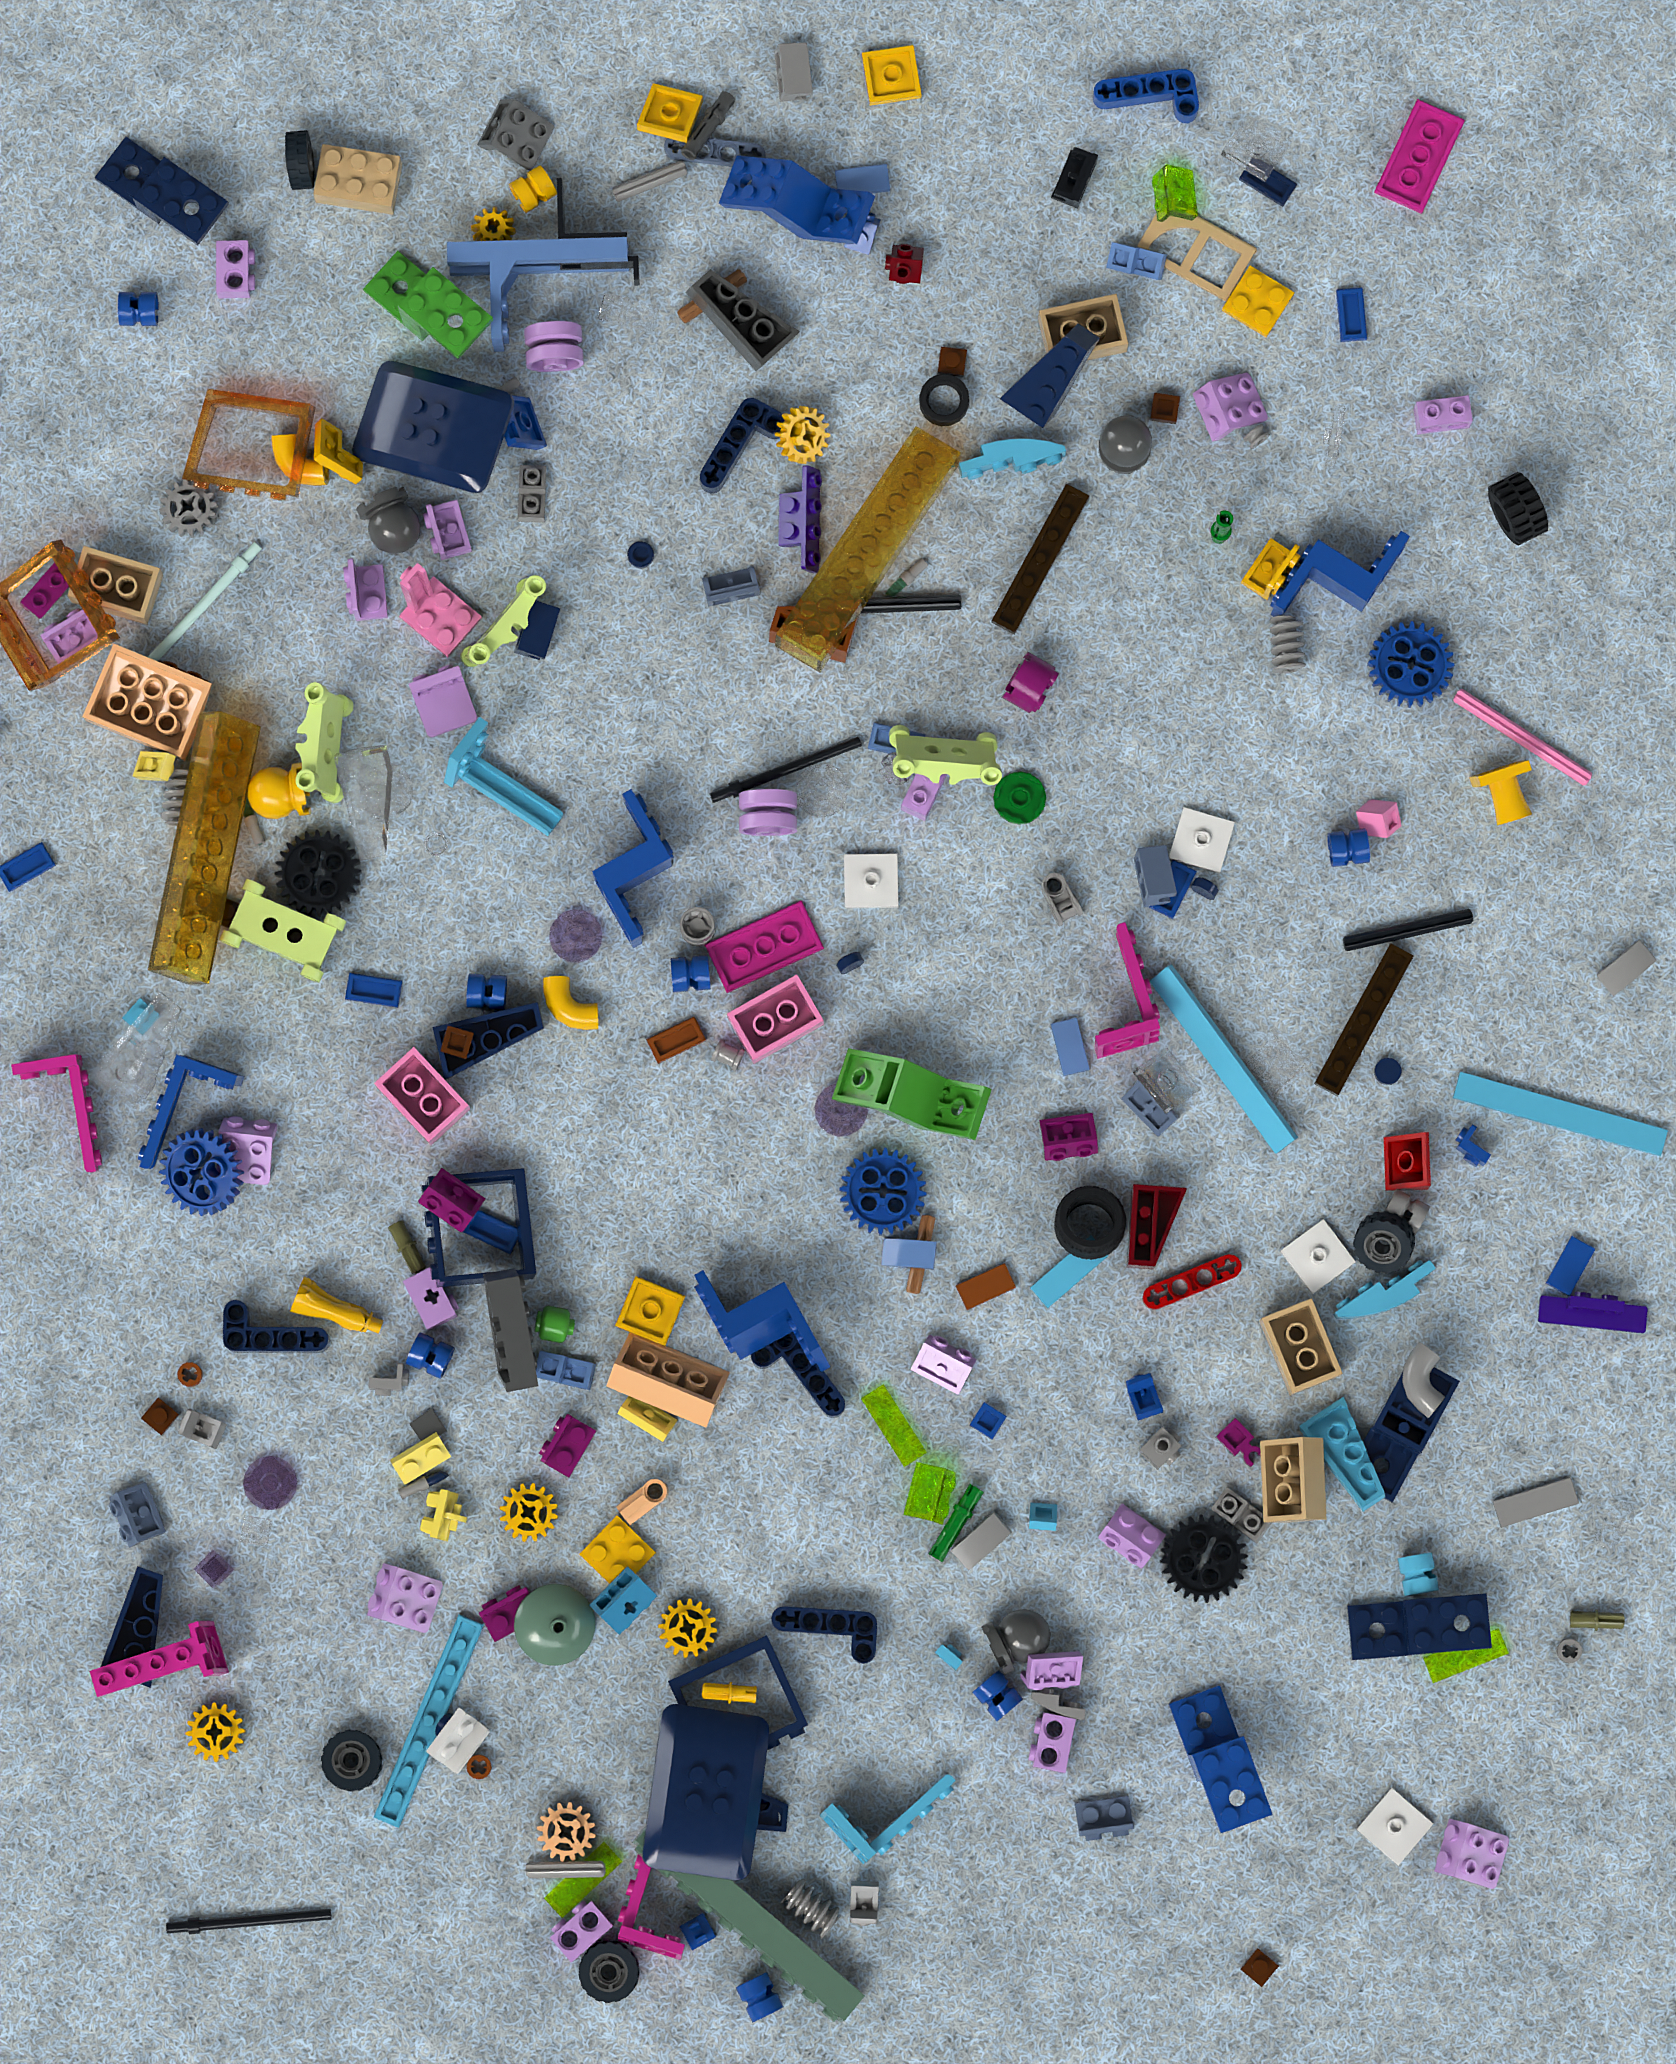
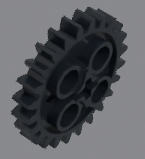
M318 829L315 831L314 837H310L309 833L305 831L304 840H301L296 835L295 841L297 844L286 843L289 849L288 853L280 851L284 861H276V865L282 868V870L274 872L276 877L282 878V880L277 882L276 886L278 888H285L280 894L282 898L290 896L287 901L289 906L297 902V912H300L305 907L307 916H310L312 911L316 910L318 917H321L324 909L332 914V907L334 906L342 911L340 904L342 901L347 904L351 903L348 894L357 895V892L352 887L353 885H361L360 880L356 879L355 876L361 875L362 870L354 867L361 862L360 859H351L356 854L355 849L347 851L350 843L345 841L340 844L341 837L339 834L331 839V834L328 830L324 837H321ZM312 851L316 854L315 860L312 863L302 862V856L305 852ZM326 851L321 865V869L325 874L319 875L316 894L311 896L315 883V876L312 871L318 870L321 852ZM337 857L342 860V864L338 869L328 868V862L331 858ZM301 877L309 879V884L304 889L295 887L297 879ZM332 883L335 885V890L331 895L321 893L324 884Z
M1200 1514L1198 1522L1195 1523L1194 1519L1190 1516L1188 1517L1187 1526L1181 1521L1178 1522L1179 1532L1175 1529H1170L1173 1539L1164 1538L1165 1543L1169 1547L1161 1548L1160 1552L1166 1554L1167 1558L1159 1560V1563L1167 1564L1168 1568L1164 1569L1161 1573L1171 1575L1166 1583L1171 1584L1175 1582L1177 1584L1174 1589L1175 1593L1183 1589L1184 1599L1191 1593L1193 1594L1194 1602H1197L1199 1597L1203 1596L1204 1602L1208 1603L1210 1595H1213L1214 1599L1219 1601V1592L1229 1596L1227 1587L1230 1586L1237 1589L1238 1586L1234 1582L1235 1578L1239 1580L1244 1579L1239 1570L1247 1569L1248 1566L1242 1564L1241 1560L1247 1558L1248 1555L1240 1553V1550L1246 1544L1237 1543L1241 1534H1231L1233 1525L1226 1529L1223 1527L1225 1519H1221L1218 1524H1215L1214 1515H1211L1208 1522H1205L1203 1515ZM1200 1533L1205 1538L1203 1547L1195 1548L1190 1543L1192 1534ZM1211 1537H1215L1216 1541L1208 1554V1559L1211 1562L1210 1564L1205 1563L1202 1566L1196 1581H1193L1192 1576L1200 1562L1197 1554L1202 1555ZM1218 1545L1228 1548L1229 1557L1226 1560L1216 1558L1215 1548ZM1182 1557H1187L1192 1561L1193 1568L1190 1572H1182L1179 1569L1178 1562ZM1210 1569L1216 1572L1217 1581L1215 1584L1209 1585L1204 1582L1203 1573L1205 1570Z

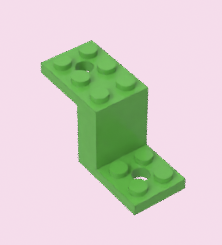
M399 251L389 259L363 288L367 295L420 340L423 341L430 335L457 359L464 354L493 321L491 315L434 267L425 274ZM398 281H404L408 285L407 291L403 294H397L393 291V285ZM458 315L462 317V325L458 328L449 326L448 320L451 316Z
M848 1048L832 1099L845 1104L878 1110L918 1129L976 1140L992 1089L982 1085L946 1079L906 1059ZM865 1075L863 1082L860 1084L861 1076ZM964 1105L963 1111L958 1115L960 1106Z

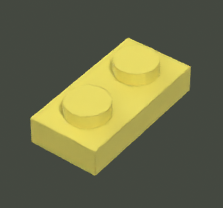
M140 751L133 777L141 780L168 781L174 771L176 756L166 752Z
M631 1396L627 1397L617 1413L664 1442L677 1422V1419L663 1410Z
M437 1432L392 1458L390 1462L404 1485L449 1459L451 1455Z

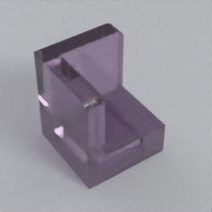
M212 1550L194 1570L213 1589H216L234 1571V1568L217 1551Z

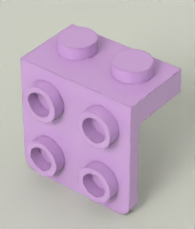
M1248 373L1209 381L1193 393L1196 405L1212 442L1224 438L1235 429L1263 423L1268 419L1254 382Z
M444 666L438 669L437 674L431 676L422 674L413 678V682L409 683L421 720L429 737L433 738L476 722L477 715L459 666Z
M237 1116L223 1118L218 1135H223V1144L231 1141V1145L228 1148L230 1151L238 1150L234 1159L242 1160V1163L237 1165V1169L243 1170L244 1174L237 1178L244 1183L267 1185L269 1183L272 1145L277 1131L276 1123H270L263 1119L256 1121L243 1120ZM217 1163L216 1170L221 1173V1167Z
M383 1563L382 1569L377 1574V1585L374 1594L368 1602L369 1610L367 1616L426 1633L429 1630L441 1593L442 1582Z
M1449 1819L1434 1872L1494 1889L1497 1886L1509 1838L1469 1823Z

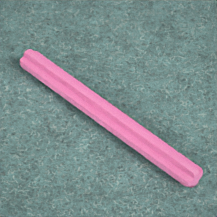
M1464 689L1458 690L1454 696L1453 701L1578 783L1586 785L1591 779L1592 772Z

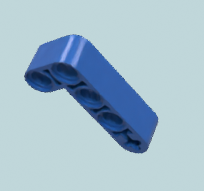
M1187 69L1105 79L1099 81L1093 91V102L1100 109H1113L1172 100L1175 118L1181 123L1188 124L1193 122L1197 117L1199 109L1195 77ZM1178 80H1185L1189 83V86L1187 88H1180L1176 85V82ZM1158 83L1163 87V90L1154 92L1150 86ZM1133 87L1137 90V94L1129 96L1124 92V89ZM1116 88H1119V94H1118L1119 97H1116V96H1117V92H1115V91H1116ZM1101 91H1106L1109 97L1105 99ZM1182 105H1189L1193 108V111L1191 113H1183L1180 107Z

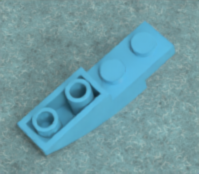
M1038 439L995 441L981 445L980 452L982 456L960 462L958 469L961 478L968 477L969 480L983 476V472L993 469L994 472L1002 471L1009 467V463H1012L1015 472L1021 471L1022 474L1035 471L1037 465L1047 463V466L1060 463L1062 457L1066 455V449L1063 445Z
M1419 1260L1408 1268L1410 1274L1403 1279L1398 1275L1386 1283L1387 1290L1384 1289L1380 1282L1373 1285L1370 1281L1357 1290L1360 1294L1352 1301L1347 1297L1336 1305L1338 1311L1333 1315L1336 1319L1362 1318L1380 1314L1402 1305L1420 1293L1415 1283L1436 1268L1430 1260L1426 1263Z

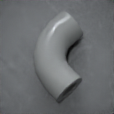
M1418 1342L1403 1366L1402 1383L1407 1398L1417 1410L1429 1418L1445 1398L1430 1382V1373L1441 1358L1423 1343Z

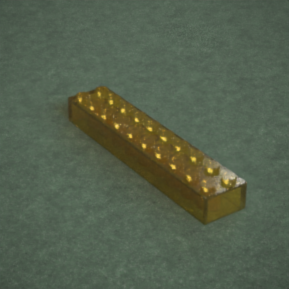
M915 426L777 632L775 647L821 673L958 467L961 452Z
M222 711L201 712L199 716L148 965V971L188 985L209 984L248 794V785L251 779L261 726Z

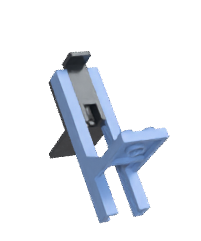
M557 178L558 239L447 242V264L450 266V276L490 275L491 316L493 317L491 322V340L494 352H505L504 344H509L510 342L508 322L504 321V318H509L507 294L519 274L625 272L633 268L634 286H640L639 257L629 256L627 232L565 234V205L562 178Z

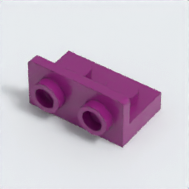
M54 562L20 601V605L26 611H30L36 617L42 619L69 588L73 577Z
M1093 1113L1039 1120L1045 1161H1061L1065 1158L1077 1156L1089 1157L1092 1154L1098 1153V1140Z
M441 1168L418 1200V1203L459 1232H463L486 1198Z
M567 1414L565 1418L560 1416L553 1428V1431L556 1432L551 1442L545 1441L539 1454L542 1455L540 1460L542 1463L570 1478L597 1431Z
M518 1585L507 1591V1597L498 1602L494 1598L482 1605L483 1610L479 1612V1615L494 1642L514 1632V1618L517 1608L525 1596L530 1593L527 1587L522 1589Z

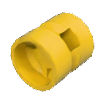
M541 165L527 172V178L519 177L508 184L515 199L521 201L520 207L525 213L538 207L540 200L546 202L557 195L555 186Z

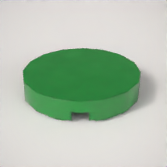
M1014 772L1001 778L996 785L993 796L994 806L1000 817L1007 822L1017 825L1027 824L1037 819L1043 812L1046 803V792L1041 781L1031 773Z

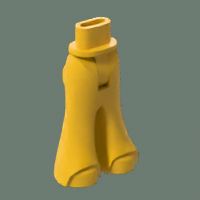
M306 1276L303 1277L290 1312L331 1320L350 1331L366 1332L370 1330L379 1334L384 1321L373 1317L374 1312L371 1311L369 1314L364 1307L333 1297L322 1290L314 1280Z

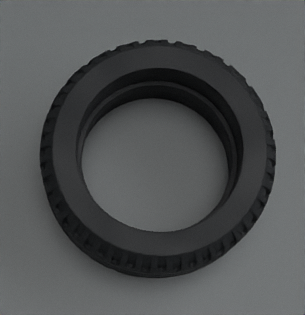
M1090 1185L1079 1187L1070 1191L1059 1203L1054 1221L1055 1234L1060 1245L1073 1256L1086 1260L1102 1258L1112 1253L1121 1243L1125 1232L1126 1214L1120 1200L1107 1189ZM1095 1205L1109 1214L1113 1222V1228L1104 1238L1084 1240L1070 1230L1067 1224L1068 1215L1079 1206Z

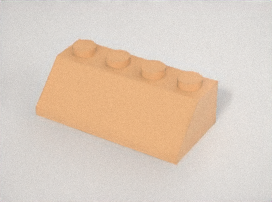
M629 1333L613 1365L606 1387L695 1424L707 1427L730 1372L668 1346H662Z

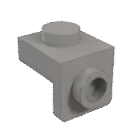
M397 1363L396 1379L369 1377V1389L375 1390V1395L391 1396V1391L403 1392V1386H408L409 1370L404 1369L405 1365L403 1363Z
M188 1409L181 1420L178 1434L217 1449L227 1424Z
M851 1881L850 1923H856L860 1926L877 1924L879 1882Z

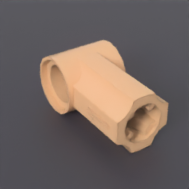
M651 1479L617 1505L616 1508L631 1526L667 1498L669 1493L668 1487L661 1480ZM653 1484H660L663 1488V1494L658 1499H652L649 1496L648 1490Z

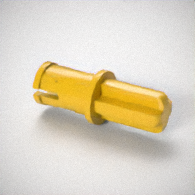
M729 1682V1684L703 1683V1699L725 1700L728 1704H731V1701L756 1703L757 1686L732 1685V1682Z

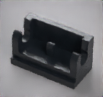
M1077 147L1070 150L1051 198L1078 209L1097 164L1098 155Z

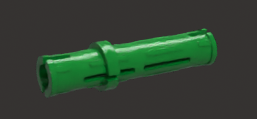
M1220 511V515L1217 514L1216 521L1211 526V538L1216 544L1224 543L1231 536V525L1234 518L1229 511Z
M969 1483L958 1504L953 1506L954 1511L929 1551V1555L941 1562L944 1561L968 1518L971 1519L974 1515L972 1512L984 1494L982 1490Z

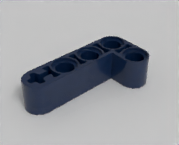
M747 398L740 404L700 472V485L705 492L712 494L722 489L756 431L770 439L780 438L776 437L775 433L780 432L781 428L770 430L767 424L772 420L783 423L785 420L781 412L755 398ZM756 408L759 412L757 416L750 418L744 414L746 409ZM735 430H742L745 433V437L741 440H736L731 437V434ZM723 452H727L732 455V459L728 462H721L718 456ZM715 467L719 469L716 473L717 482L712 481L708 484L707 477L711 478L715 473Z
M232 1300L224 1307L223 1343L227 1349L234 1353H323L330 1346V1336L322 1328L250 1327V1311L247 1305L239 1300ZM235 1306L242 1307L244 1311L242 1318L239 1320H232L230 1317V1311ZM235 1333H240L243 1336V1343L238 1347H232L229 1342L230 1337ZM262 1333H267L270 1336V1343L266 1347H259L256 1342L257 1337ZM289 1333L297 1335L298 1340L293 1347H286L283 1342L284 1337ZM302 1333H306L305 1337L311 1339L315 1338L316 1334L319 1333L320 1337L324 1338V1342H320L319 1347H316L313 1342H305L306 1348H302L304 1342Z
M793 1332L789 1333L793 1339L790 1346L782 1347L776 1340L762 1348L768 1350L771 1354L768 1362L759 1363L755 1358L756 1352L751 1354L752 1363L760 1369H767L783 1358L827 1417L837 1418L844 1412L845 1400L825 1372L820 1371L817 1363L811 1366L809 1362L803 1369H798L794 1366V1358L797 1355H805ZM815 1376L821 1377L825 1382L824 1387L819 1391H815L809 1386V1381ZM829 1388L833 1391L828 1393L829 1397L833 1401L837 1399L840 1401L838 1404L839 1410L836 1412L833 1409L829 1411L826 1409L828 1401L825 1397L821 1401L817 1398L825 1394Z
M783 1606L775 1609L772 1613V1624L778 1631L852 1636L851 1655L857 1663L868 1664L875 1657L877 1619L869 1612ZM785 1611L788 1617H795L794 1612H801L798 1619L800 1628H793L795 1622H787L786 1627H782L780 1622L776 1621V1616H781V1612ZM813 1613L818 1617L819 1622L815 1628L809 1629L804 1626L803 1618L806 1614ZM841 1615L845 1618L846 1625L842 1630H834L831 1627L830 1620L833 1616ZM862 1617H869L873 1622V1628L868 1632H862L857 1627V1622ZM860 1644L868 1645L871 1649L870 1657L864 1660L859 1659L855 1653L857 1646Z

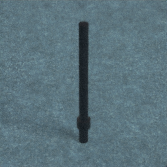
M857 736L740 782L735 780L728 783L729 786L709 793L713 803L731 796L736 798L743 791L861 747V741Z
M331 1909L204 1920L195 1917L188 1918V1921L166 1923L167 1934L188 1932L189 1935L200 1934V1931L332 1920Z

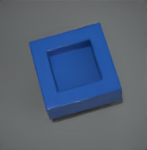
M984 1402L969 1426L993 1440L1007 1416Z

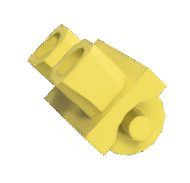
M441 1489L440 1492H428L426 1504L429 1507L436 1508L434 1518L424 1517L420 1530L430 1534L432 1538L448 1542L450 1531L456 1532L458 1522L466 1523L467 1517L460 1516L462 1505L456 1504L459 1494Z

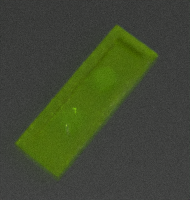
M884 1384L861 1398L903 1467L908 1466L927 1454Z
M1499 1628L1490 1631L1492 1648L1441 1652L1424 1657L1423 1661L1432 1683L1509 1654Z
M605 1842L584 1860L602 1861L605 1863V1876L565 1878L544 1897L561 1918L567 1915L623 1862Z

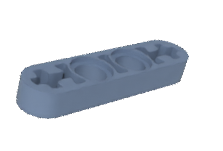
M667 138L664 143L666 156L677 161L732 167L736 156H740L739 148L744 149L743 154L751 155L752 151L756 150L757 154L762 156L761 158H766L764 148L756 143L709 138L705 143L710 150L709 154L705 157L696 156L695 160L685 158L681 154V149L678 150V153H673L672 148H669V146L674 145V142L677 140ZM678 141L681 147H684L686 144L685 142ZM724 148H732L736 153L735 157L731 160L723 159L720 153Z

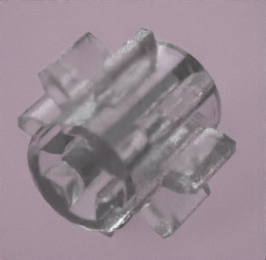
M892 752L882 759L881 764L883 768L879 772L888 784L901 785L907 782L911 776L900 778L894 774L892 762L897 754Z

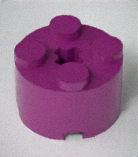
M1027 651L1023 657L1025 659L1022 665L1019 664L1005 688L1006 692L1002 694L1001 698L1030 713L1040 709L1046 698L1043 694L1045 688L1049 689L1050 686L1052 687L1059 673L1055 671V666Z

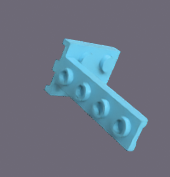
M479 717L449 756L444 783L453 788L457 781L462 779L546 836H549L562 819L563 812L480 757L486 747L484 743L489 734L486 733L488 722Z
M945 1775L870 1844L865 1841L868 1839L865 1832L859 1826L854 1828L847 1819L850 1816L840 1805L835 1807L832 1803L820 1814V1817L859 1861L864 1864L877 1852L882 1856L894 1844L890 1840L894 1836L899 1834L903 1837L914 1827L911 1821L919 1815L921 1819L934 1808L931 1803L937 1797L941 1800L947 1797L954 1790L951 1785L956 1780L951 1775Z

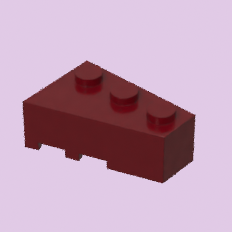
M1133 1184L1126 1268L1150 1270L1155 1268L1187 1188Z

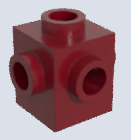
M909 244L893 245L892 253L886 254L885 270H890L889 281H896L900 284H920L924 248L913 247Z

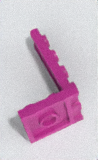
M1125 922L1117 925L1116 938L1143 1022L1140 1023V1020H1134L1126 1023L1124 1028L1117 1030L1106 1028L1101 1030L1099 1035L1095 1036L1094 1049L1097 1059L1159 1041L1160 1025L1158 1019H1160V1014L1156 1003L1151 1004L1149 994H1152L1148 978L1143 979L1141 970L1144 969L1143 960L1140 954H1135L1133 945L1136 944L1135 935L1132 929H1127Z
M73 1054L11 1064L13 1075L20 1076L21 1080L40 1078L39 1072L47 1071V1075L51 1076L67 1073L66 1068L69 1069L84 1168L87 1172L99 1171L98 1166L102 1165L100 1149L95 1150L94 1139H98L96 1123H91L90 1112H94L91 1096L87 1097L85 1086H89L87 1069L82 1070V1056Z
M197 1621L188 1624L190 1630L189 1639L89 1671L96 1696H105L199 1665L203 1677L220 1676L229 1673L214 1621Z
M638 1854L634 1869H638L636 1880L630 1879L626 1895L631 1897L628 1906L622 1905L618 1921L622 1922L618 1941L681 1960L685 1944L680 1943V1938L665 1934L664 1938L654 1935V1930L639 1926L638 1930L633 1929L651 1868L644 1863L642 1857Z

